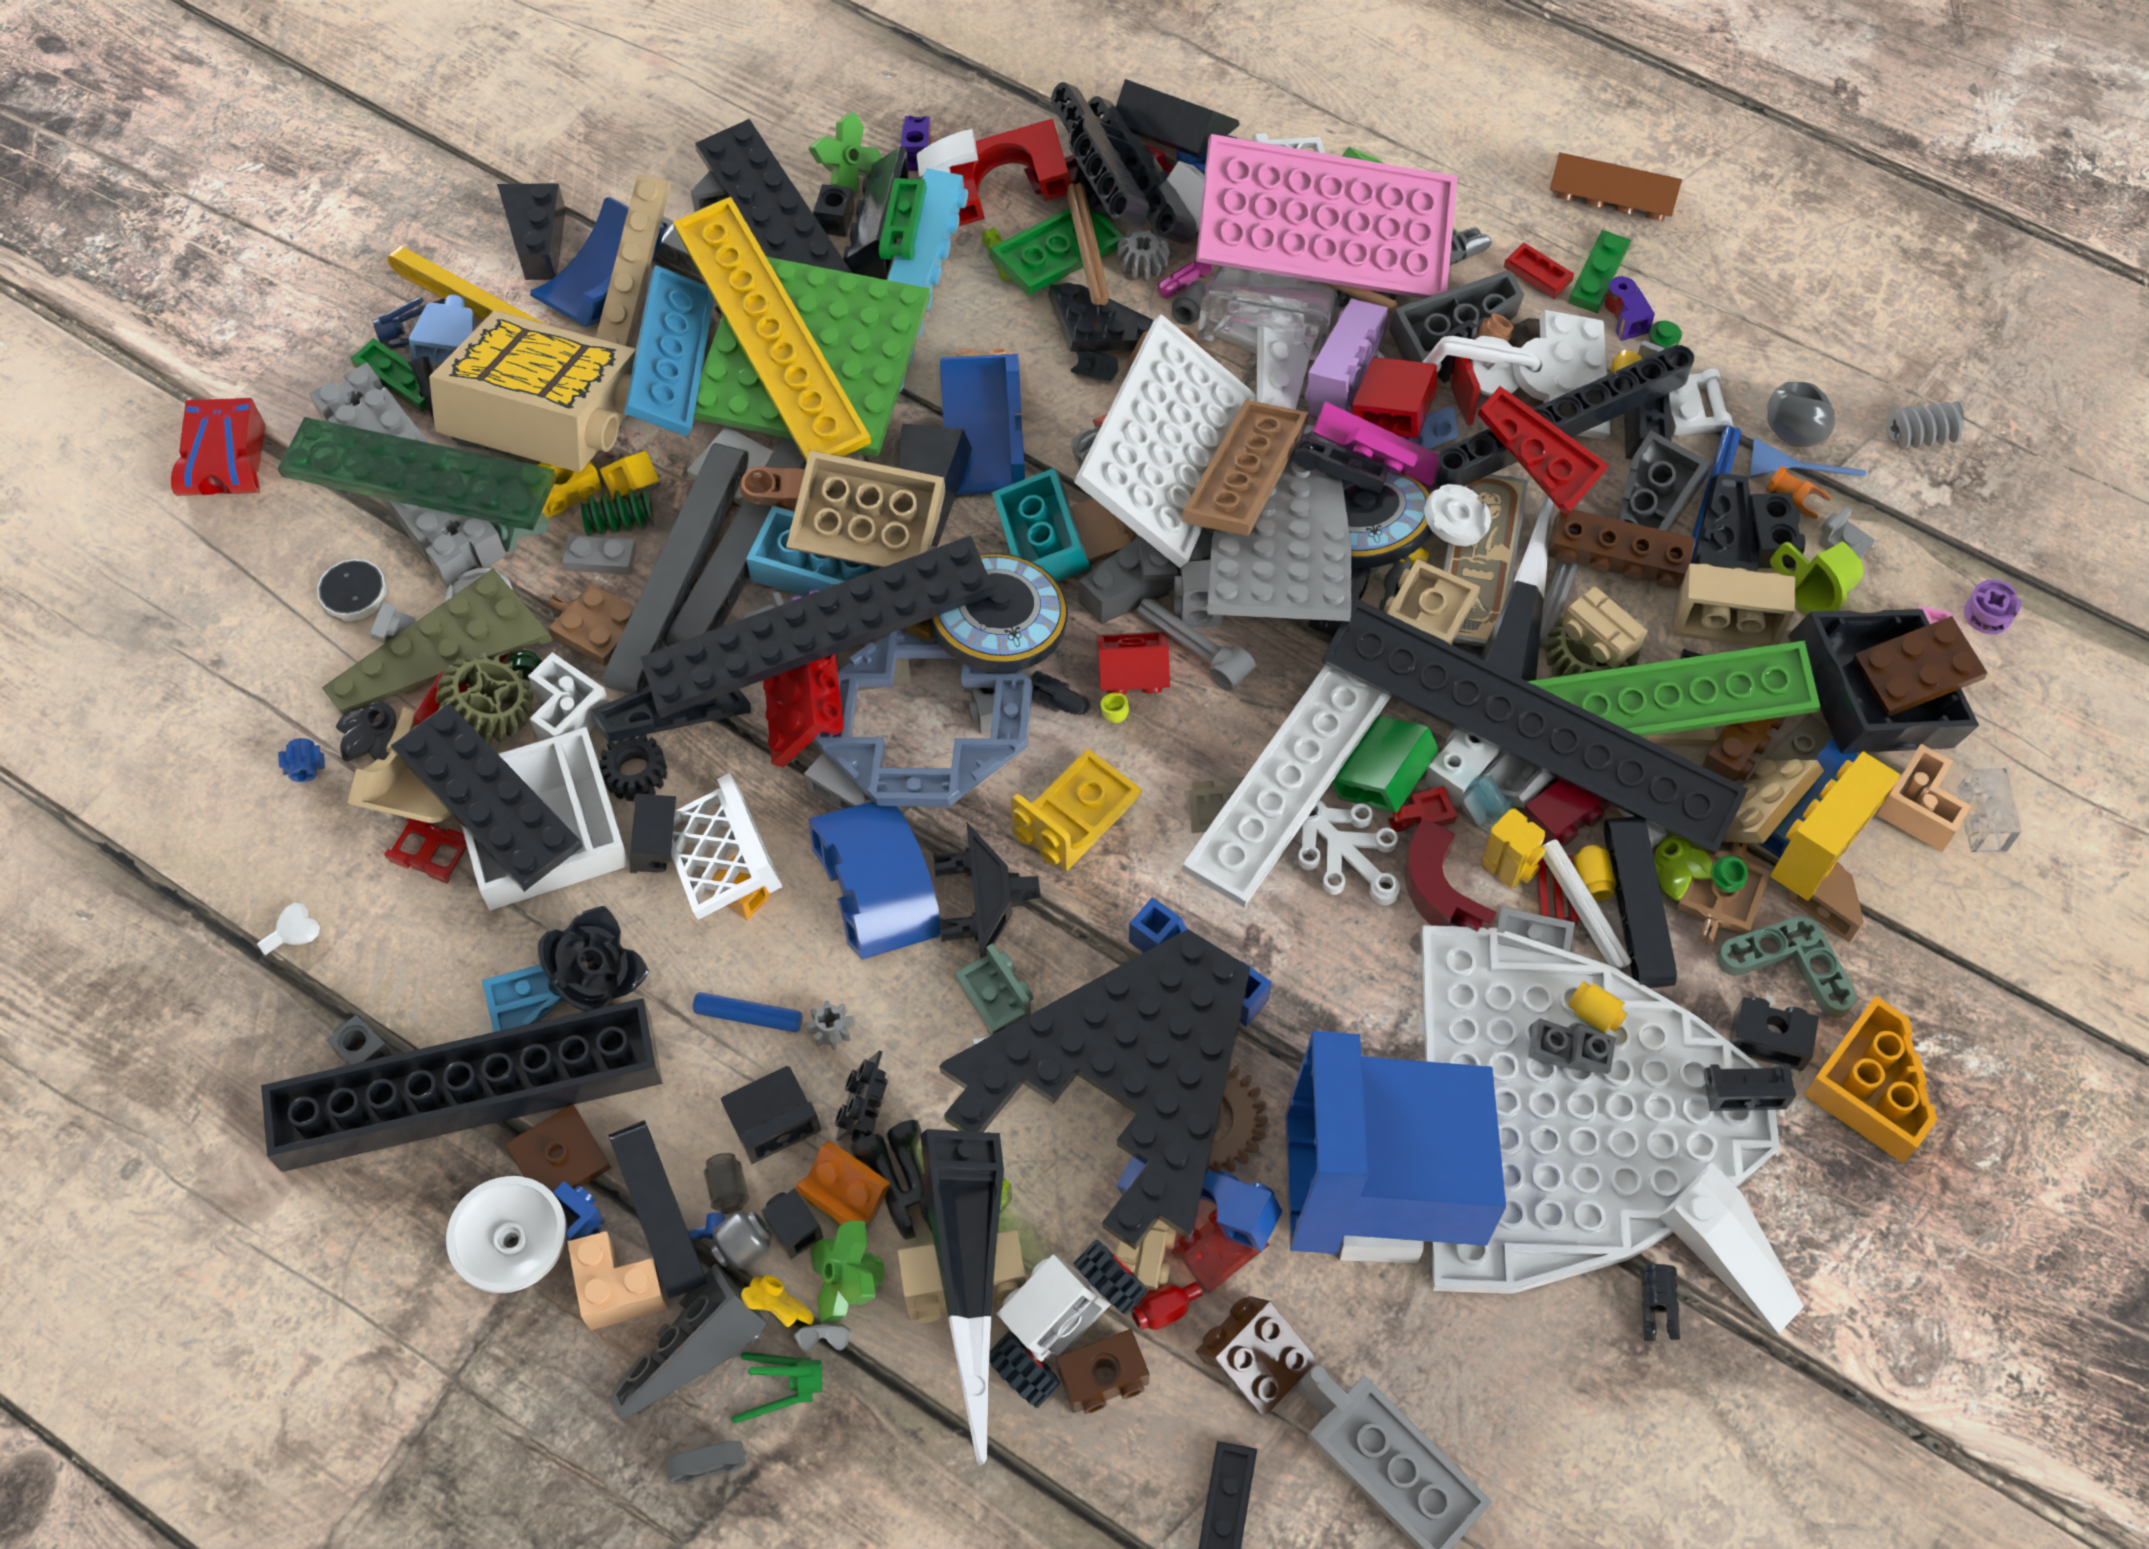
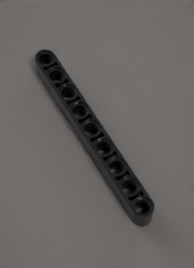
M1683 345L1668 347L1533 408V410L1570 437H1574L1683 387L1688 381L1694 363V354L1688 347ZM1488 428L1444 448L1438 455L1434 480L1439 487L1446 484L1464 487L1518 461Z

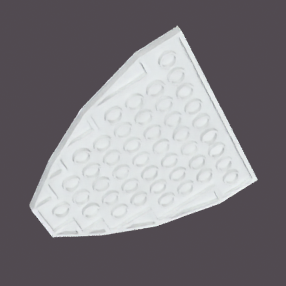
M1423 925L1421 945L1425 1061L1491 1066L1493 1068L1506 1209L1487 1246L1431 1242L1433 1291L1514 1294L1630 1260L1674 1233L1659 1216L1709 1164L1713 1163L1738 1187L1779 1150L1776 1110H1709L1703 1072L1705 1068H1710V1064H1719L1720 1069L1762 1067L1696 1015L1645 985H1639L1638 981L1611 965L1508 931L1500 933L1497 932V928H1489L1487 930L1480 927L1478 932L1468 927ZM1497 935L1554 955L1498 944ZM1583 981L1590 985L1595 983L1625 1002L1623 1011L1628 1013L1616 1033L1611 1029L1606 1033L1616 1037L1611 1072L1608 1074L1569 1069L1528 1057L1533 1024L1539 1018L1576 1030L1581 1025L1597 1030L1574 1015L1575 1011L1568 1007L1570 999Z

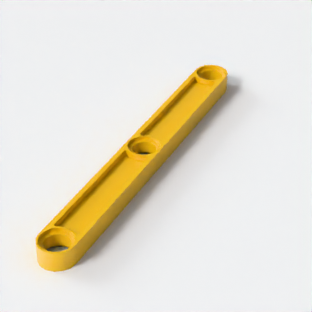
M397 246L387 256V262L397 274L446 300V297L449 295L461 297L465 301L464 307L472 309L473 315L483 321L495 310L545 324L403 246Z

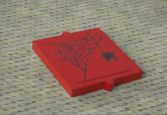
M1455 356L1451 389L1458 403V409L1461 410L1467 426L1474 424L1480 384L1469 359Z

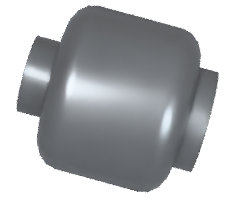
M738 1210L714 1228L713 1240L716 1245L711 1248V1251L722 1266L726 1267L731 1264L736 1269H746L767 1253L770 1247L768 1239L772 1236V1233L764 1220L755 1211L748 1213Z

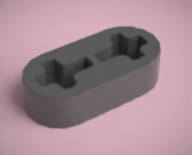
M727 1441L674 1455L668 1458L665 1464L669 1483L684 1484L737 1470L746 1465V1459L741 1441Z

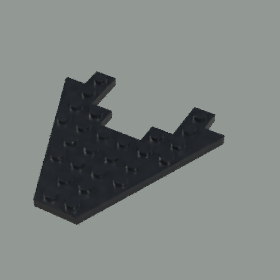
M1189 929L1177 934L942 1062L939 1066L940 1073L964 1088V1091L945 1112V1121L959 1131L984 1132L1022 1084L1055 1104L1078 1075L1136 1113L1117 1138V1146L1145 1164V1167L1103 1220V1229L1134 1250L1137 1249L1158 1219L1190 1240L1195 1228L1248 986L1250 967Z

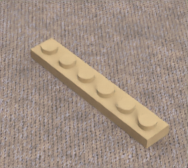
M637 174L596 336L598 339L627 347L631 345L671 186L668 180Z

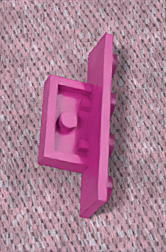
M1328 402L1323 404L1313 429V434L1349 451L1389 465V472L1405 473L1416 478L1425 486L1432 487L1439 454Z

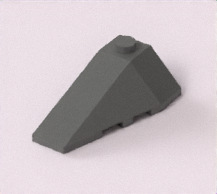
M1650 430L1632 458L1617 520L1669 532L1708 476L1709 461Z
M716 1263L705 1274L708 1283L686 1293L679 1303L684 1308L671 1326L663 1324L656 1335L659 1338L650 1355H642L637 1359L609 1397L620 1419L625 1420L737 1355L746 1345L756 1341L762 1329L767 1325L758 1309H750L745 1306L741 1298L742 1291Z

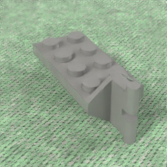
M1322 1366L1313 1367L1297 1383V1393L1305 1397L1324 1416L1307 1437L1418 1549H1452L1492 1503L1365 1375L1347 1392L1327 1374L1326 1369Z

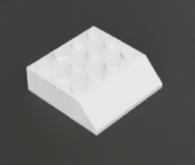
M587 727L499 754L580 839L583 847L523 892L462 826L479 891L489 911L630 866Z

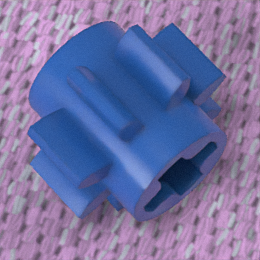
M293 739L286 745V751L278 752L279 768H283V775H288L292 781H311L317 776V769H325L324 753L320 752V745H315L310 739Z

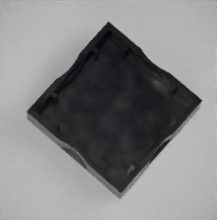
M1923 609L1882 610L1875 613L1810 611L1788 635L1790 642L1805 640L1820 709L1841 754L1862 753V751L1867 753L1917 750L1920 744L1930 749L1955 748L1979 726L1962 689L1886 717L1853 661L1854 655L1858 652L1930 625Z

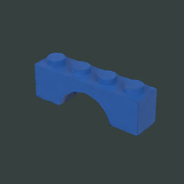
M1152 897L1129 923V943L1144 953L1187 930V927L1180 916ZM1251 967L1240 1023L1246 1027L1269 1001L1272 983Z
M1133 1156L1116 1185L1122 1195L1145 1167L1144 1163ZM1207 1170L1201 1199L1217 1205V1223L1226 1238L1232 1242L1262 1252L1283 1212L1274 1196V1192L1261 1183L1254 1182L1253 1185L1241 1182L1236 1176L1226 1171H1219L1217 1174Z

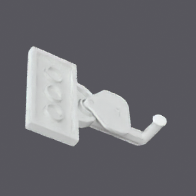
M1545 310L1539 316L1540 338H1534L1526 342L1521 348L1512 347L1506 340L1490 336H1480L1475 340L1447 336L1441 338L1423 362L1436 364V371L1439 372L1441 361L1446 355L1469 358L1480 384V393L1491 396L1501 386L1512 394L1521 387L1531 397L1546 403L1607 375L1604 321ZM1610 420L1577 436L1605 440L1610 435Z

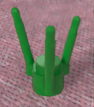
M742 1352L740 1355L742 1360L789 1366L750 1367L748 1373L750 1375L789 1376V1389L798 1390V1394L732 1416L731 1420L733 1423H738L797 1403L813 1402L812 1393H820L823 1390L821 1359L812 1360L811 1357L794 1358Z

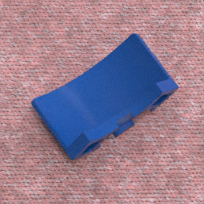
M606 197L592 232L575 258L553 279L537 288L531 289L530 296L584 327L600 322L629 207L612 197ZM663 225L660 226L651 264L663 239L666 228Z
M1018 354L941 358L940 376L943 426L963 429L972 446V451L956 495L992 493L1024 480L1021 415H1015V413H1021Z
M871 801L808 819L812 852L821 862L829 880H838L843 897L838 898L837 901L843 918L847 945L861 960L941 935L937 900L926 862L908 822L897 806H877Z

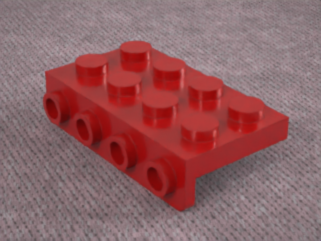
M836 653L764 680L763 690L766 696L765 716L768 720V747L770 748L772 765L784 768L822 731L833 735H838L843 731Z

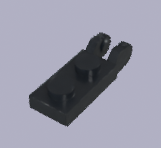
M1308 437L1303 440L1301 439L1298 449L1293 455L1296 466L1303 467L1307 471L1317 468L1332 478L1344 479L1357 484L1363 490H1373L1381 493L1390 470L1389 465L1331 443L1327 444Z

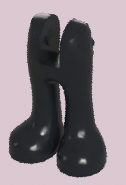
M918 1120L901 1122L887 1132V1140L891 1150L895 1154L906 1179L907 1191H903L900 1187L882 1135L871 1134L854 1142L850 1148L854 1158L891 1183L884 1199L894 1225L905 1240L916 1237L912 1226V1219L908 1216L906 1208L919 1203L922 1217L926 1221L929 1230L932 1231L921 1179L923 1171L917 1156V1146L922 1134Z

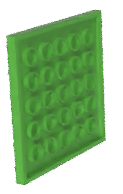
M766 257L871 437V444L854 452L879 457L931 297L930 288ZM722 315L701 373L693 419L793 439L725 317Z

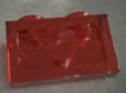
M1217 1208L1208 1215L1210 1221L1199 1230L1194 1228L1193 1236L1190 1240L1182 1235L1178 1239L1180 1245L1172 1251L1176 1259L1183 1260L1205 1293H1211L1261 1253L1258 1250L1232 1242L1226 1238L1217 1223ZM1268 1242L1266 1243L1264 1249H1266L1269 1246Z

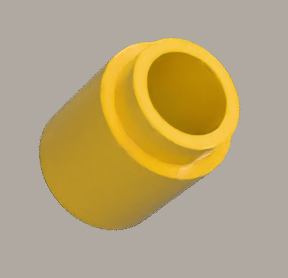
M1589 845L1581 848L1579 853L1573 858L1574 866L1594 900L1600 902L1613 897L1616 880L1609 851L1602 849L1598 845Z
M1583 981L1568 1003V1007L1575 1011L1574 1015L1605 1034L1609 1029L1616 1033L1628 1013L1623 1011L1625 1002L1595 983L1590 985Z

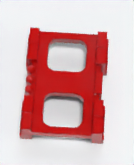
M406 818L408 824L392 850L387 849L385 852L386 859L407 869L411 866L412 869L426 873L429 877L448 884L450 875L465 850L468 849L464 834L450 828L446 832L444 828L440 829V827H435L428 822ZM411 833L426 838L418 853L414 855L400 850L405 839ZM442 845L457 850L451 863L445 867L432 862V858Z

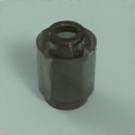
M720 1153L710 1157L705 1163L704 1177L711 1208L723 1214H733L741 1210L750 1198L742 1163L736 1159V1155L733 1153Z

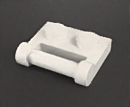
M1708 369L1699 374H1690L1687 383L1683 387L1670 392V419L1673 436L1723 432L1725 426L1731 425L1733 427L1732 416L1730 413H1727L1719 385L1721 383V376L1717 369ZM1699 389H1707L1714 417H1706Z

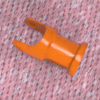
M1783 465L1777 470L1766 488L1768 493H1792L1794 506H1797L1800 512L1814 519H1817L1818 515L1805 507L1803 500L1810 494H1817L1825 500H1831L1828 493L1808 480L1803 482L1789 474L1787 468Z

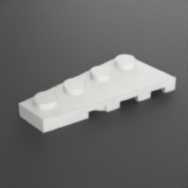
M1265 307L1257 313V402L1296 410L1318 325Z

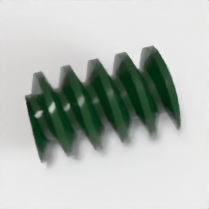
M646 487L641 488L640 497H636L632 488H629L626 499H623L619 490H615L613 500H609L607 494L601 492L600 502H596L592 493L588 494L586 504L581 502L582 521L587 536L593 535L594 526L600 535L606 534L608 524L613 533H617L620 530L621 522L627 531H632L634 521H636L640 529H645L649 519L654 527L652 503Z

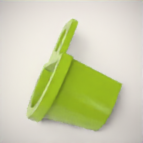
M1844 541L1824 552L1821 551L1811 562L1791 543L1785 542L1770 559L1771 566L1779 574L1795 577V608L1805 615L1810 611H1839L1843 608L1847 595L1860 583L1863 577L1864 568L1861 559ZM1787 554L1794 558L1797 564L1795 571H1790L1783 565V555Z

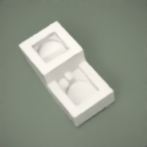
M973 129L942 138L917 154L919 178L923 179L926 168L950 173V166L978 161Z

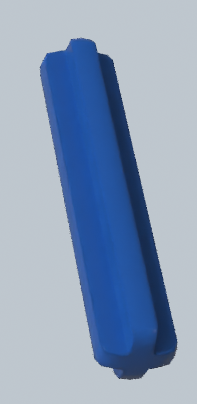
M703 992L696 993L693 1001L694 1013L790 1032H798L803 1019L802 1012L799 1010Z

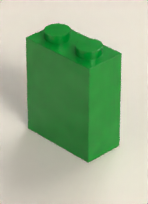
M1377 716L1331 782V785L1339 800L1366 804L1369 807L1397 813L1439 752V748L1428 726L1421 723L1400 721L1392 717Z

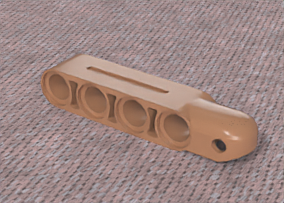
M761 466L752 468L742 477L740 484L741 495L747 502L755 505L776 506L795 512L805 469H780Z

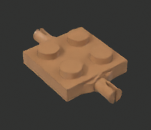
M592 583L572 602H568L557 594H553L548 600V607L562 614L548 628L552 638L606 666L635 607Z
M1733 842L1730 851L1718 850L1715 855L1706 852L1712 863L1723 856L1741 859L1748 869L1747 881L1743 888L1736 892L1728 893L1720 890L1712 879L1692 878L1685 894L1679 900L1677 910L1697 917L1704 922L1698 936V940L1703 943L1709 931L1705 944H1713L1718 927L1741 935L1749 933L1772 870L1756 865L1744 857L1749 843L1742 842L1741 847H1739L1740 842Z

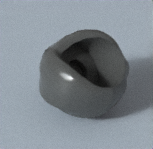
M1786 382L1772 393L1767 404V420L1774 433L1791 446L1811 447L1826 440L1831 435L1835 425V410L1826 394L1816 385L1808 382Z

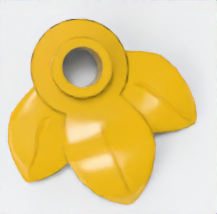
M756 1276L752 1279L750 1286L744 1288L741 1292V1298L747 1308L771 1311L786 1327H790L797 1319L810 1325L814 1322V1316L809 1308L798 1299L787 1294L784 1284L774 1276Z

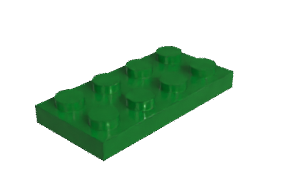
M1089 206L1100 258L1118 250L1120 238L1125 237L1103 215L1095 213ZM1070 208L990 247L989 257L1027 296L1084 267Z

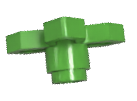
M847 113L836 122V140L827 136L819 137L808 148L816 163L822 164L832 172L830 185L852 188L853 193L858 189V171L869 175L872 164L883 158L877 148L861 146L864 126L856 113Z
M849 1220L838 1227L836 1239H821L811 1246L813 1270L823 1276L824 1279L817 1299L820 1322L836 1323L844 1318L849 1305H864L875 1297V1289L879 1288L883 1282L885 1270L882 1260L879 1257H875L872 1253L864 1252L868 1243L864 1221Z

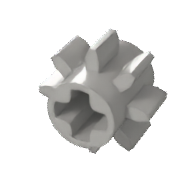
M827 1000L824 1006L818 1010H810L815 1022H810L806 1026L808 1034H816L815 1043L817 1047L824 1043L831 1045L832 1049L836 1050L837 1044L843 1040L850 1042V1034L846 1028H852L855 1025L853 1016H845V1004L842 1003L837 1007L830 1005ZM834 1022V1027L827 1028L828 1023Z

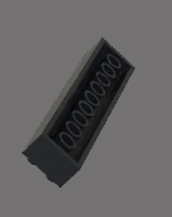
M644 998L263 1084L261 1085L267 1157L281 1172L561 1108L572 1103L578 1104L663 1084L651 1015Z

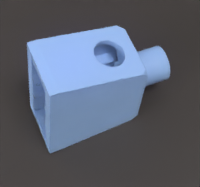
M449 295L446 297L445 304L432 302L426 304L409 337L412 361L428 355L430 363L441 365L475 330L473 310L464 307L465 301L461 297Z

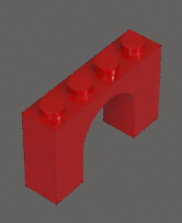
M1053 118L977 140L978 161L950 166V173L963 175L964 189L968 190L965 208H960L958 213L959 226L985 219L979 197V186L986 174L998 166L1015 163L1031 168L1038 177L1044 201L1067 195L1068 186L1071 184Z

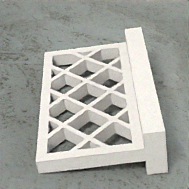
M730 773L717 779L721 788L675 811L674 826L683 821H688L683 832L673 831L671 855L692 910L698 920L763 886L767 888L769 893L783 887L745 797ZM721 802V806L715 816L705 815L708 808ZM699 823L709 824L703 835L693 834ZM720 826L730 828L724 839L714 837ZM687 843L698 844L692 855L681 854ZM708 846L719 847L713 858L702 857ZM729 849L740 850L734 862L723 860ZM696 866L707 867L701 879L691 877ZM718 869L728 870L722 882L711 881ZM739 872L751 874L752 878L738 885L733 884ZM706 889L716 891L713 898L700 904L699 901Z

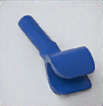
M716 1212L707 1214L705 1227H698L688 1231L691 1240L698 1238L713 1240V1230L727 1219L725 1215Z

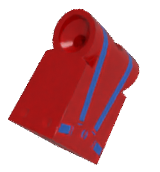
M252 398L185 401L179 447L181 457L177 459L171 472V489L176 496L260 493L257 471H259L266 424Z

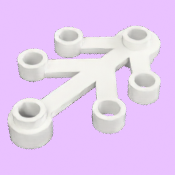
M1319 800L1312 810L1317 814L1308 816L1300 827L1302 830V848L1298 854L1299 866L1305 870H1313L1318 866L1320 851L1315 847L1318 832L1327 841V872L1324 875L1322 884L1325 892L1337 895L1343 891L1345 885V876L1341 872L1343 857L1371 884L1369 894L1375 903L1383 906L1393 904L1398 898L1400 890L1399 881L1389 873H1381L1355 847L1373 848L1388 853L1396 847L1397 833L1391 828H1382L1377 834L1338 831L1331 823H1349L1357 828L1368 827L1372 820V809L1366 804H1357L1352 810L1327 808ZM1364 813L1367 818L1359 819L1355 814ZM1389 837L1392 842L1386 844L1380 838ZM1311 854L1315 860L1306 861L1303 856ZM1337 879L1340 884L1332 886L1328 883V880ZM1387 883L1391 885L1392 888L1383 889L1380 887L1379 884Z

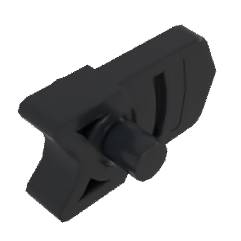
M1096 351L1076 352L1078 363L1071 368L1072 373L1106 381L1113 380L1119 371L1116 357Z

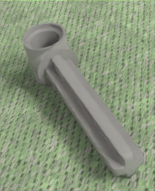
M1143 599L1137 608L1138 615L1208 663L1212 679L1222 689L1229 692L1233 691L1255 669V661L1245 649L1236 645L1232 648L1228 646L1220 648L1152 599Z

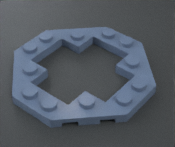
M900 629L889 633L875 645L872 642L850 657V663L838 671L844 729L838 735L822 731L814 739V742L877 806L950 807L1027 747L1033 689L1032 681L1022 671L991 672L976 669L963 663L961 674L962 687L995 688L990 738H954L951 768H883L886 747L884 738L852 737L858 687H893L897 658L955 659L938 644L934 637L930 642L924 641Z

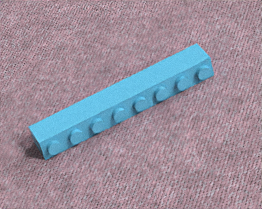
M926 168L923 179H925L927 190L915 242L914 259L902 260L901 257L895 256L887 280L930 288L931 297L926 311H929L933 301L932 289L934 285H938L942 274L941 263L943 259H947L951 247L950 237L952 233L955 234L958 230V213L960 208H965L968 190L964 189L963 175ZM924 320L922 322L917 338H920L922 335ZM915 347L913 349L909 365H911L913 361ZM904 377V380H903V383H902L900 392L903 390V387H904V384H905V377Z

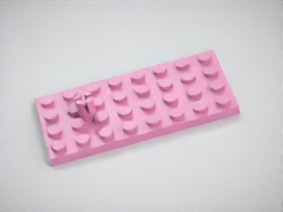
M1211 134L1208 140L1196 262L1424 299L1447 291L1457 176Z

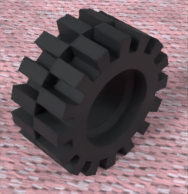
M641 735L638 739L632 737L626 740H617L618 743L616 745L613 742L607 743L609 751L602 750V760H599V766L608 790L611 793L614 792L617 798L622 799L623 795H625L627 801L633 802V796L636 793L644 794L648 792L651 795H655L654 786L659 789L663 787L662 779H667V765L660 745L657 746L655 739L651 737L648 740L647 735ZM639 758L647 762L646 768L636 775H624L620 772L621 766L631 759Z

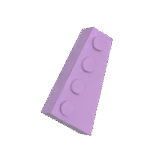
M1350 299L1345 310H1341L1336 326L1308 372L1305 400L1309 401V415L1319 417L1325 402L1351 413L1352 403L1372 357L1376 356L1386 333L1388 307Z

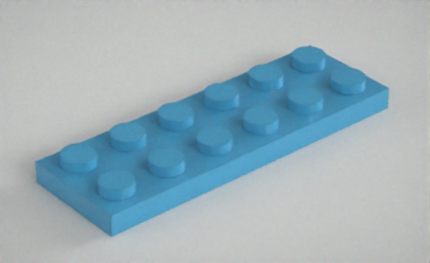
M655 265L650 276L624 414L686 437L692 429L714 301L706 285Z

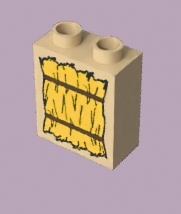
M494 310L429 376L435 432L580 473L599 450L608 452L613 447L617 439L619 426L628 416L624 414L636 349Z

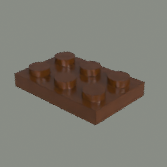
M1953 616L1858 652L1853 658L1855 665L1886 717L1984 680L1988 673Z

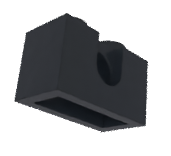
M1743 997L1734 1011L1729 1042L1749 1058L1776 1065L1788 1063L1791 1069L1803 1071L1813 1057L1819 1016L1808 1014L1807 1011L1798 1007H1788L1783 1011L1771 1008L1770 1002L1766 999ZM1767 1025L1776 1026L1781 1031V1034L1772 1032Z

